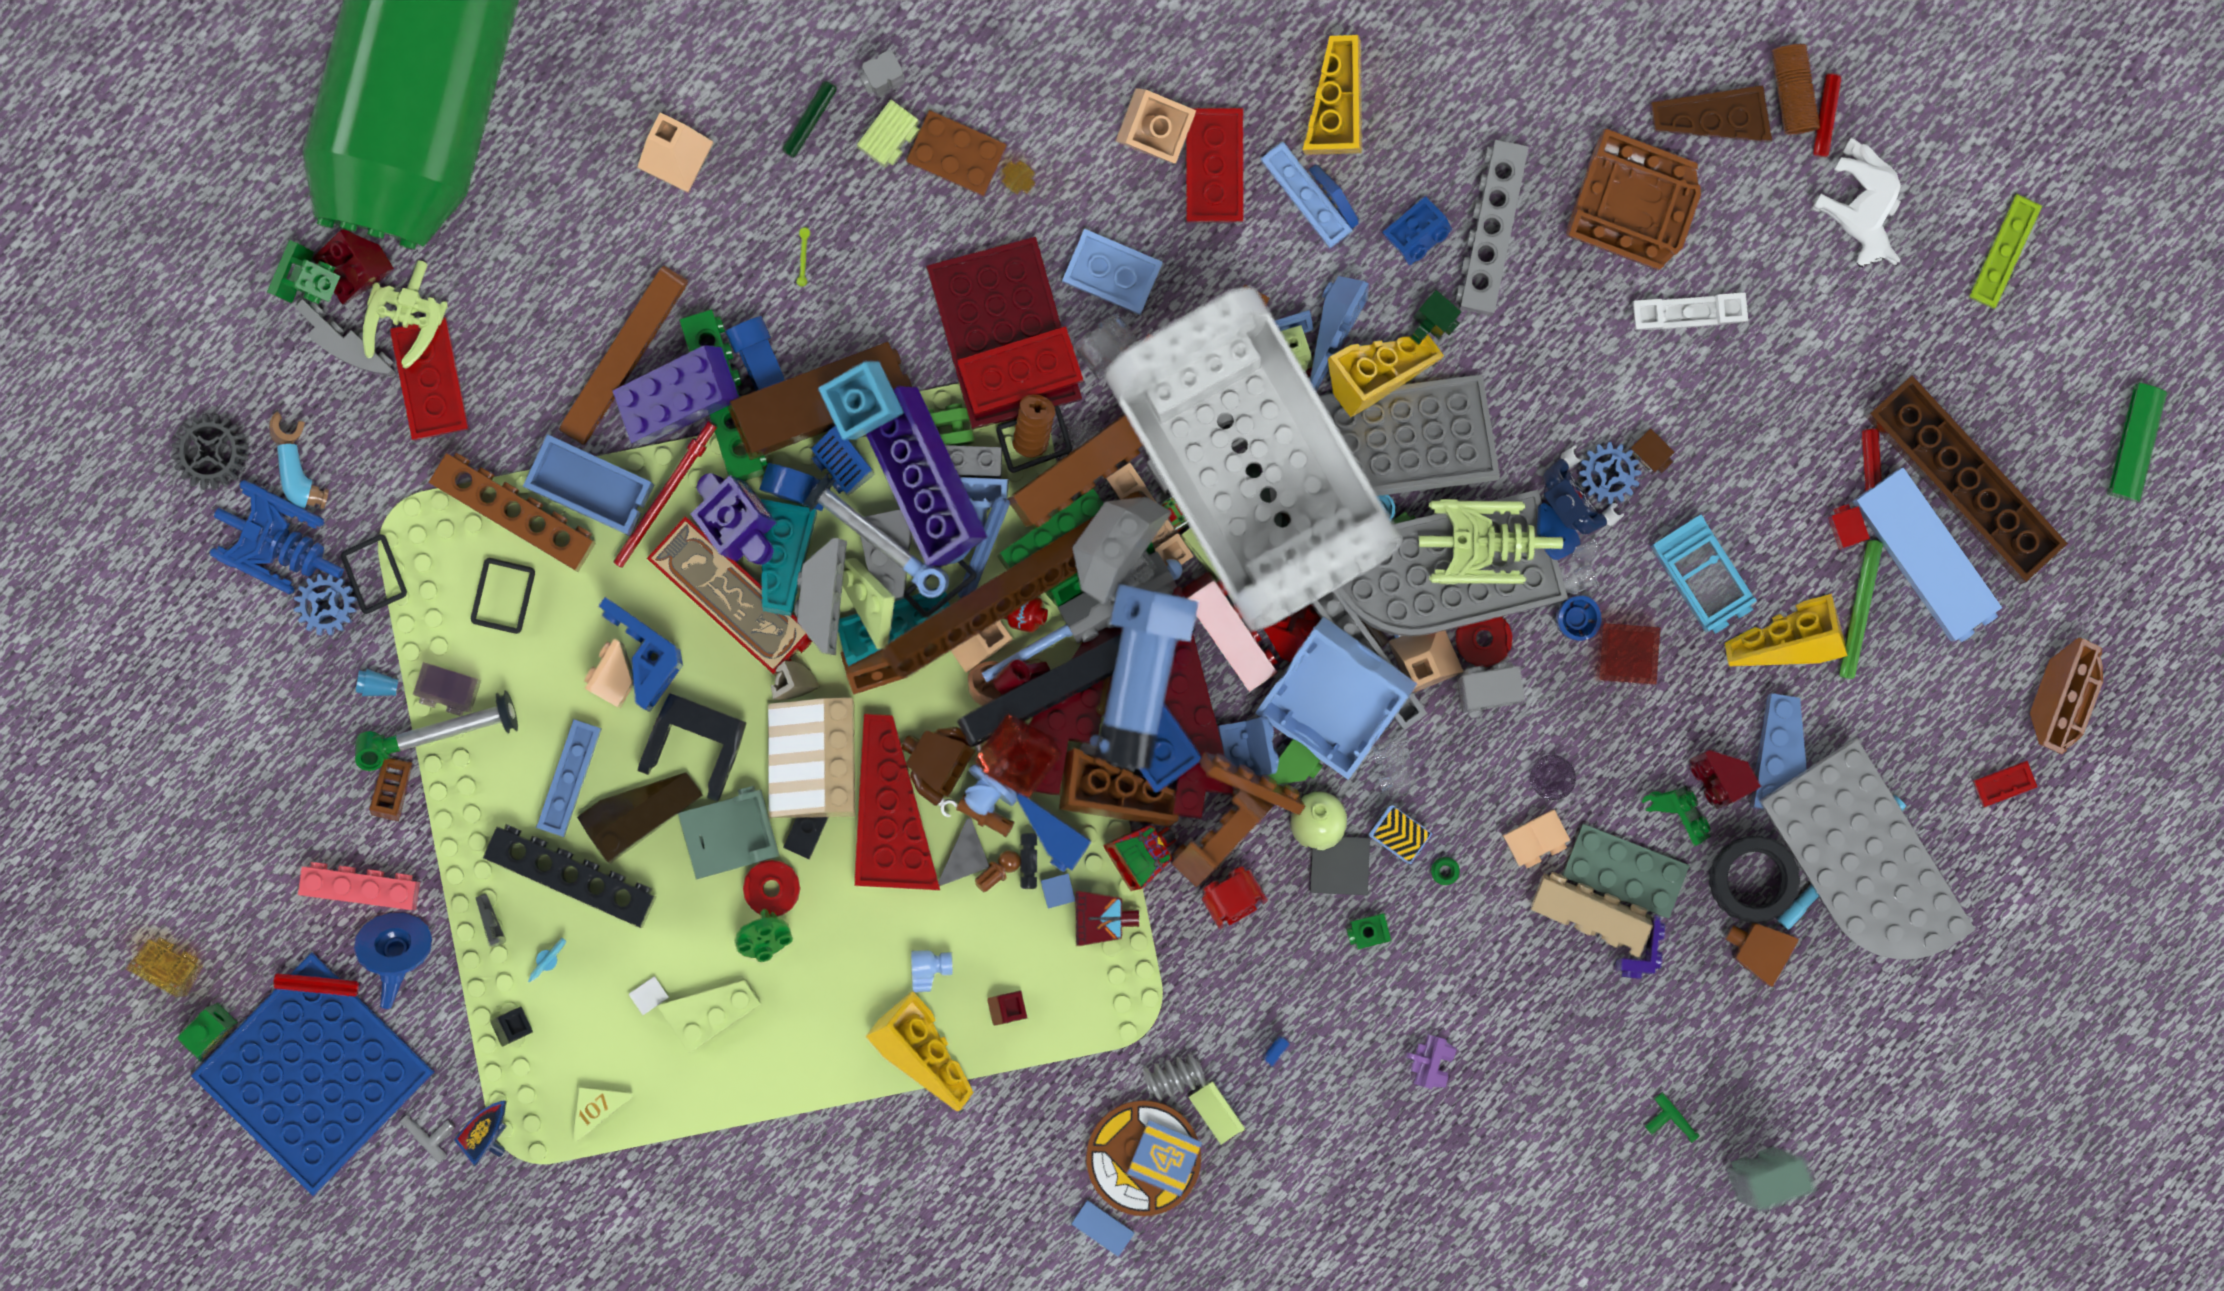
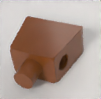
M1752 923L1748 932L1732 925L1725 937V940L1739 947L1733 959L1768 987L1774 986L1799 941L1796 937L1757 923Z

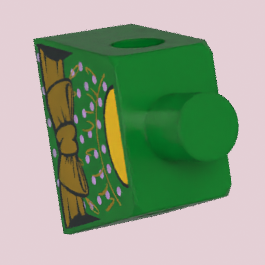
M215 1003L205 1008L177 1039L201 1062L233 1029L238 1021L219 1003Z

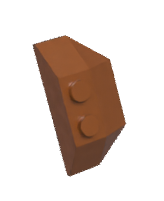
M2078 637L2049 660L2030 710L2031 720L2039 745L2058 754H2063L2067 751L2068 747L2072 746L2084 735L2103 684L2102 647Z

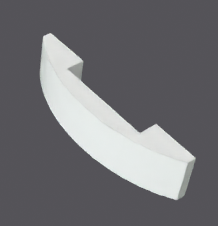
M1746 292L1719 294L1710 297L1633 301L1635 330L1678 329L1748 321Z

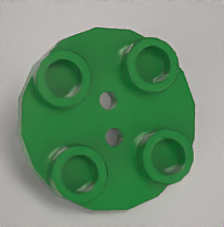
M763 909L760 912L761 919L743 925L734 940L738 953L745 957L756 958L758 962L769 961L773 954L782 950L793 941L788 923L783 919H778L774 912L769 914L767 909Z

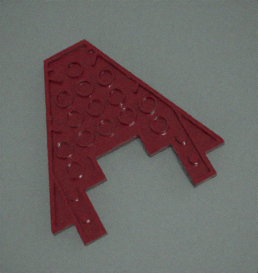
M1177 586V588L1173 589L1171 595L1184 598L1181 587ZM1116 626L1102 629L1093 640L1082 642L1072 659L1122 634L1123 627ZM1192 633L1190 641L1180 640L1176 642L1164 703L1202 756L1207 752L1213 756L1220 754L1225 757ZM1113 676L1032 718L1009 755V759L1035 763L1031 787L1032 792L1060 795L1068 741L1091 744V737L1093 735L1099 736L1101 718L1105 716ZM1199 762L1179 777L1173 815L1201 819L1206 792L1232 796L1233 786L1207 775Z

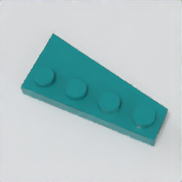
M761 499V502L777 522L765 534L773 546L774 553L770 561L762 565V609L764 612L791 616L798 591V575L802 571L817 517V510L813 509L809 512L810 508Z
M945 591L938 596L927 597L919 593L911 597L927 612L947 594ZM905 598L893 603L888 644L929 619L924 618ZM949 601L945 605H943L938 611H936L932 616L950 606ZM858 613L839 619L838 634L848 666L881 650L876 648Z

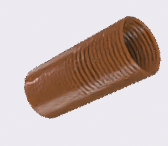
M1791 44L1775 48L1771 51L1775 67V79L1777 80L1776 86L1779 92L1778 100H1780L1781 117H1783L1782 125H1784V133L1787 135L1807 133L1820 128L1813 89L1814 84L1812 83L1813 80H1811L1813 77H1811L1812 74L1810 73L1808 45Z

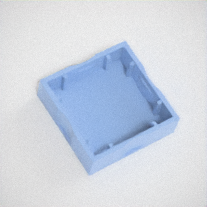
M1323 617L1255 713L1260 717L1266 716L1272 726L1286 736L1305 745L1318 759L1349 780L1412 693L1417 683Z

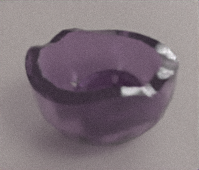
M1552 754L1540 758L1532 767L1530 783L1535 792L1541 797L1548 800H1560L1567 797L1573 791L1576 784V773L1571 763L1563 757ZM1546 761L1549 762L1550 767H1547V765L1545 764ZM1562 763H1565V767L1561 769ZM1535 775H1542V778H1536ZM1571 778V782L1566 781V779ZM1547 787L1546 792L1542 793V790ZM1558 789L1561 790L1562 794H1558Z

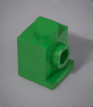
M1384 913L1351 921V928L1346 929L1350 945L1356 944L1357 950L1391 942ZM1365 927L1373 929L1374 934L1372 937L1366 938L1363 935Z

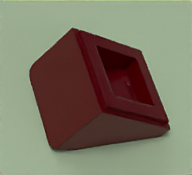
M1021 990L987 999L994 1026L1027 1019Z

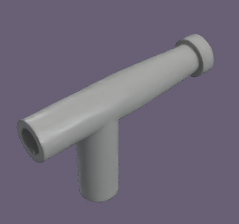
M407 1114L400 1123L410 1131L415 1139L438 1163H441L448 1155L438 1144L455 1129V1126L447 1120L429 1137Z

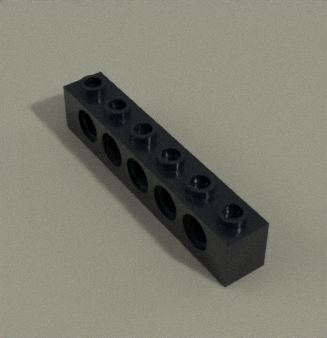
M508 824L505 825L504 829L496 827L483 859L634 926L643 928L657 897L651 894L652 888L639 882L636 883L635 887L625 883V876L614 871H610L609 875L598 871L600 865L584 859L583 863L573 860L574 854L558 847L556 852L546 848L548 842L532 836L530 840L521 837V830ZM518 843L523 844L526 849L525 856L520 860H516L512 856V848ZM548 855L552 860V866L548 871L544 872L539 869L538 860L541 856ZM570 866L575 867L578 871V878L573 883H568L564 878V871ZM595 878H600L605 885L603 892L599 895H595L590 890V883ZM620 890H627L631 895L630 903L626 906H620L616 901V895Z

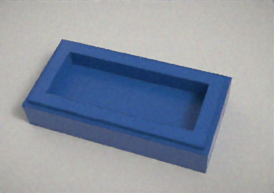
M1281 1036L1277 1037L1263 1056V1060L1273 1067L1290 1043Z

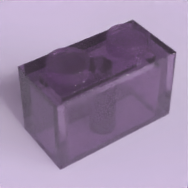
M423 662L413 695L420 697L418 703L435 708L436 703L447 706L446 712L462 716L464 711L472 712L481 680Z

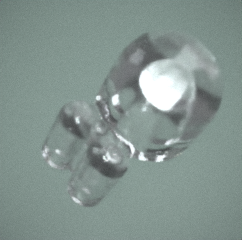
M1596 539L1576 546L1573 554H1571L1572 558L1576 560L1566 564L1561 569L1565 589L1570 594H1579V592L1589 587L1594 589L1600 587L1589 563L1600 552Z

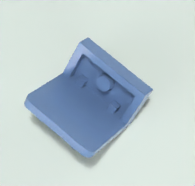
M1266 716L1217 726L1224 755L1231 764L1238 767L1240 764L1245 765L1258 776L1277 772L1279 759L1276 751L1273 749L1272 738L1274 732L1272 724Z

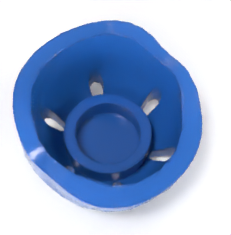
M1576 596L1565 600L1556 612L1557 628L1568 639L1577 641L1587 640L1596 635L1600 629L1602 622L1600 609L1597 603L1587 596ZM1588 619L1593 620V623H1589Z

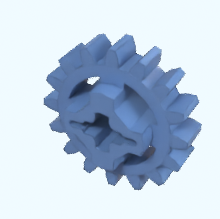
M1608 442L1604 450L1598 444L1596 446L1597 453L1594 454L1589 450L1586 455L1590 460H1582L1580 465L1586 468L1578 473V476L1585 477L1586 479L1581 484V488H1590L1587 494L1588 497L1593 494L1598 495L1597 503H1600L1603 498H1607L1608 505L1613 503L1614 498H1617L1619 503H1622L1624 501L1623 494L1625 493L1631 497L1634 493L1630 487H1638L1640 484L1637 480H1634V477L1641 475V471L1634 470L1639 460L1631 461L1630 456L1633 452L1630 450L1626 454L1623 453L1622 444L1617 449H1613L1612 442ZM1611 455L1610 460L1607 462H1595L1602 456ZM1621 460L1626 464L1628 473L1623 472L1620 465ZM1614 462L1613 473L1617 477H1612L1605 485L1607 479L1606 473L1603 470H1607ZM1591 473L1597 476L1600 483L1599 487L1594 484ZM1619 484L1624 486L1619 491L1608 492L1613 485Z
M317 574V582L310 578L306 579L309 586L307 588L299 586L298 588L303 593L302 597H294L295 601L300 602V606L294 609V612L302 613V616L298 619L299 623L308 622L306 627L308 631H312L317 627L316 633L321 636L324 633V629L327 630L330 636L334 635V628L343 632L344 626L342 623L344 621L347 623L353 622L348 617L349 613H357V610L351 607V603L356 602L357 598L349 597L348 595L352 592L353 588L350 586L343 588L345 580L340 578L335 583V577L330 574L327 580L324 579L322 574ZM322 586H331L326 592L317 593L314 591ZM341 595L344 600L343 610L339 607L338 602ZM330 598L328 602L331 605L330 610H322L323 606L319 604L322 599L327 601ZM308 600L312 603L313 611L311 614H309L307 609ZM333 616L337 619L328 624H321L326 617Z

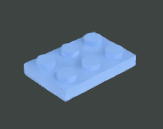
M1084 229L1062 282L1141 315L1163 262Z

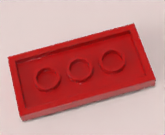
M1191 108L1196 110V113L1186 136V223H1243V108Z
M444 317L441 325H438L433 339L422 355L406 369L402 366V359L415 343L421 329L416 324L408 325L407 328L403 326L391 328L390 333L412 440L416 441L469 430L447 318Z
M1066 326L957 360L974 416L1021 402L1027 395H1043L1084 381Z

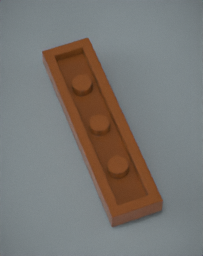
M1205 752L1199 760L1207 775L1288 811L1300 815L1306 807L1299 797L1300 792L1290 785L1283 787L1268 775L1258 776L1249 767L1242 764L1239 767L1231 764L1226 757L1220 754L1213 756Z

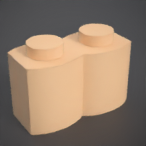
M1554 809L1502 835L1519 867L1525 865L1526 869L1541 862L1540 856L1549 851L1551 855H1555L1567 848L1565 843L1570 841Z

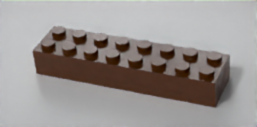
M1913 375L1908 377L1865 416L2019 584L2026 583L2068 544Z

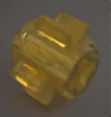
M1021 160L1016 165L1010 161L1002 170V174L1005 177L1001 182L1015 195H1018L1021 191L1028 194L1035 186L1032 178L1036 173Z

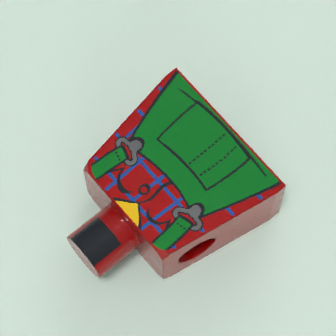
M1150 825L1109 841L1103 847L1129 890L1135 891L1145 887L1172 860L1166 847L1174 843L1176 837L1168 827L1157 833L1154 827Z

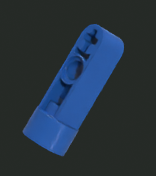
M762 316L742 322L725 331L734 353L740 354L755 391L785 381L768 340L771 339V336Z

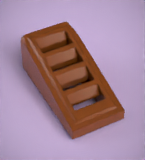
M394 758L384 760L369 808L372 816L397 822L400 820L413 765L412 762ZM388 768L401 770L403 774L400 776L388 773ZM386 779L400 782L399 787L385 784ZM383 791L397 794L396 798L383 796ZM382 802L394 806L393 809H390L386 807H381L380 803Z

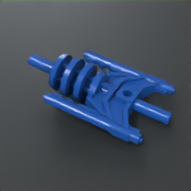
M246 480L241 481L239 485L243 489L242 494L251 497V513L248 520L239 518L221 508L216 510L214 518L242 531L238 543L229 550L221 546L210 550V556L289 595L295 591L294 586L291 585L292 581L286 578L281 580L278 574L271 575L270 570L258 564L273 563L274 559L279 556V564L284 567L289 565L290 570L296 573L301 570L302 575L311 576L316 569L338 579L342 576L343 568L322 558L324 547L320 543L314 545L312 538L306 536L302 539V534L296 531L291 534L289 533L288 527L290 524L283 514L291 518L296 516L298 521H306L308 526L314 529L317 526L321 527L324 525L323 518Z

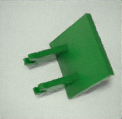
M1686 785L1677 790L1664 793L1653 791L1642 799V803L1647 801L1653 802L1650 807L1645 809L1648 812L1657 811L1679 814L1694 847L1710 838V825L1705 816H1700L1696 807L1698 806V800L1692 790L1688 791Z

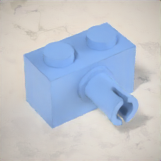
M960 477L984 528L987 521V510H990V507L992 508L995 498L997 496L1008 498L1009 479Z

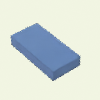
M1089 1200L1086 1201L1071 1223L1118 1257L1135 1234V1232Z

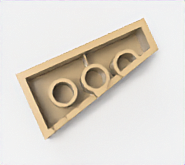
M1551 872V875L1543 874L1533 898L1531 910L1565 925H1569L1570 921L1575 923L1574 927L1580 932L1589 936H1595L1596 933L1602 935L1601 938L1607 941V944L1616 948L1624 944L1632 948L1630 954L1640 957L1652 928L1651 915L1647 914V909L1636 904H1632L1631 907L1620 903L1621 899L1611 894L1605 893L1604 897L1595 894L1592 887L1583 883H1578L1577 886L1566 882V877L1558 873Z

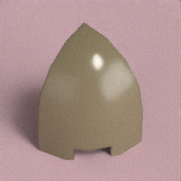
M784 661L776 669L778 673L775 678V685H771L772 696L775 700L796 698L820 688L810 670L795 661Z

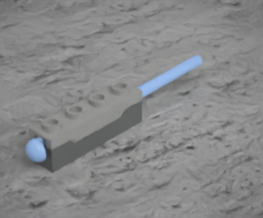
M1157 551L1144 559L1151 568V571L1129 587L1171 595L1173 589L1177 588L1174 580L1181 576L1182 565L1176 559H1167L1168 566H1166ZM1083 593L1058 607L1066 624L982 672L986 682L994 679V676L1012 660L1019 659L1025 661L1065 637L1073 635L1077 643L1081 641L1089 642L1096 638L1099 634L1098 632L1102 629L1116 627V625L1111 624L1116 597L1110 598L1107 604L1104 605L1087 593Z

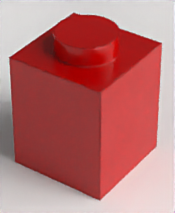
M1850 504L1833 509L1835 515L1828 517L1839 550L1870 539L1859 506L1851 509Z

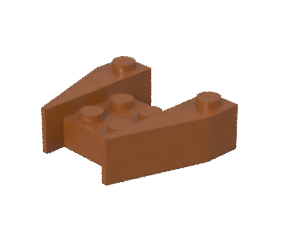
M1235 788L1232 795L1234 798L1231 800V803L1238 811L1235 812L1231 809L1219 821L1224 826L1217 833L1211 830L1200 841L1204 846L1202 849L1193 842L1188 847L1182 844L1171 855L1175 859L1172 865L1197 887L1275 804Z

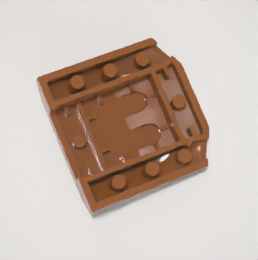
M1604 129L1594 148L1568 223L1566 236L1654 270H1661L1683 248L1701 197V188L1698 185L1697 177L1698 163L1609 129Z

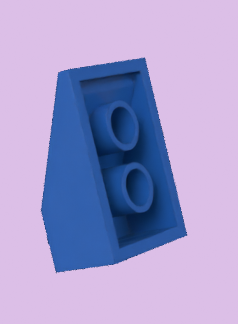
M1019 793L1016 798L1047 854L1052 857L1050 863L1063 872L1067 868L1073 871L1092 842Z

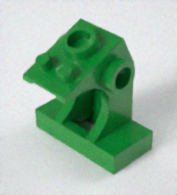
M289 240L267 293L291 304L297 291L304 293L303 298L313 303L320 304L321 300L329 302L340 276L333 273L335 268L321 261L318 262V265L310 262L314 251ZM292 264H295L289 280L286 279Z

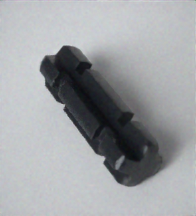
M1023 833L1020 836V845H1023V850H1020V873H1023V877H1020V887L1022 889H1036L1037 877H1034V873H1037V850H1034V845H1037V835L1034 833Z

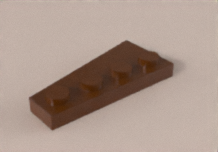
M1763 85L1650 103L1654 132L1772 142Z

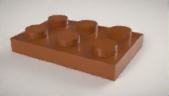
M929 110L906 163L984 197L1007 144Z

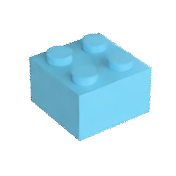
M864 362L818 388L843 440L858 439L903 414V410L880 362Z

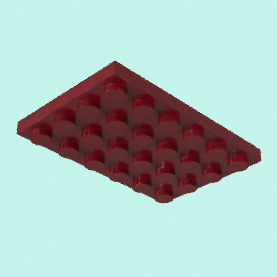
M1036 236L926 266L972 430L1017 418L1020 402L974 416L957 360L1062 328ZM1078 384L1041 395L1050 400L1053 406H1063L1082 401Z

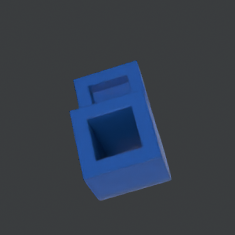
M768 463L759 490L803 505L812 489L821 480L788 467ZM818 503L814 509L822 511L824 507Z

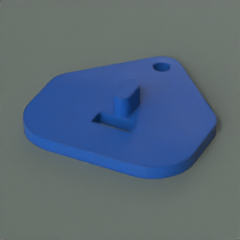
M1545 503L1540 504L1537 516V536L1563 537V549H1544L1548 556L1554 560H1560L1580 548V538L1576 530L1567 528L1552 507Z

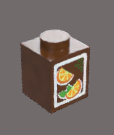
M1651 428L1628 450L1633 452L1632 455L1652 475L1657 470L1662 474L1674 462L1670 457L1675 452Z

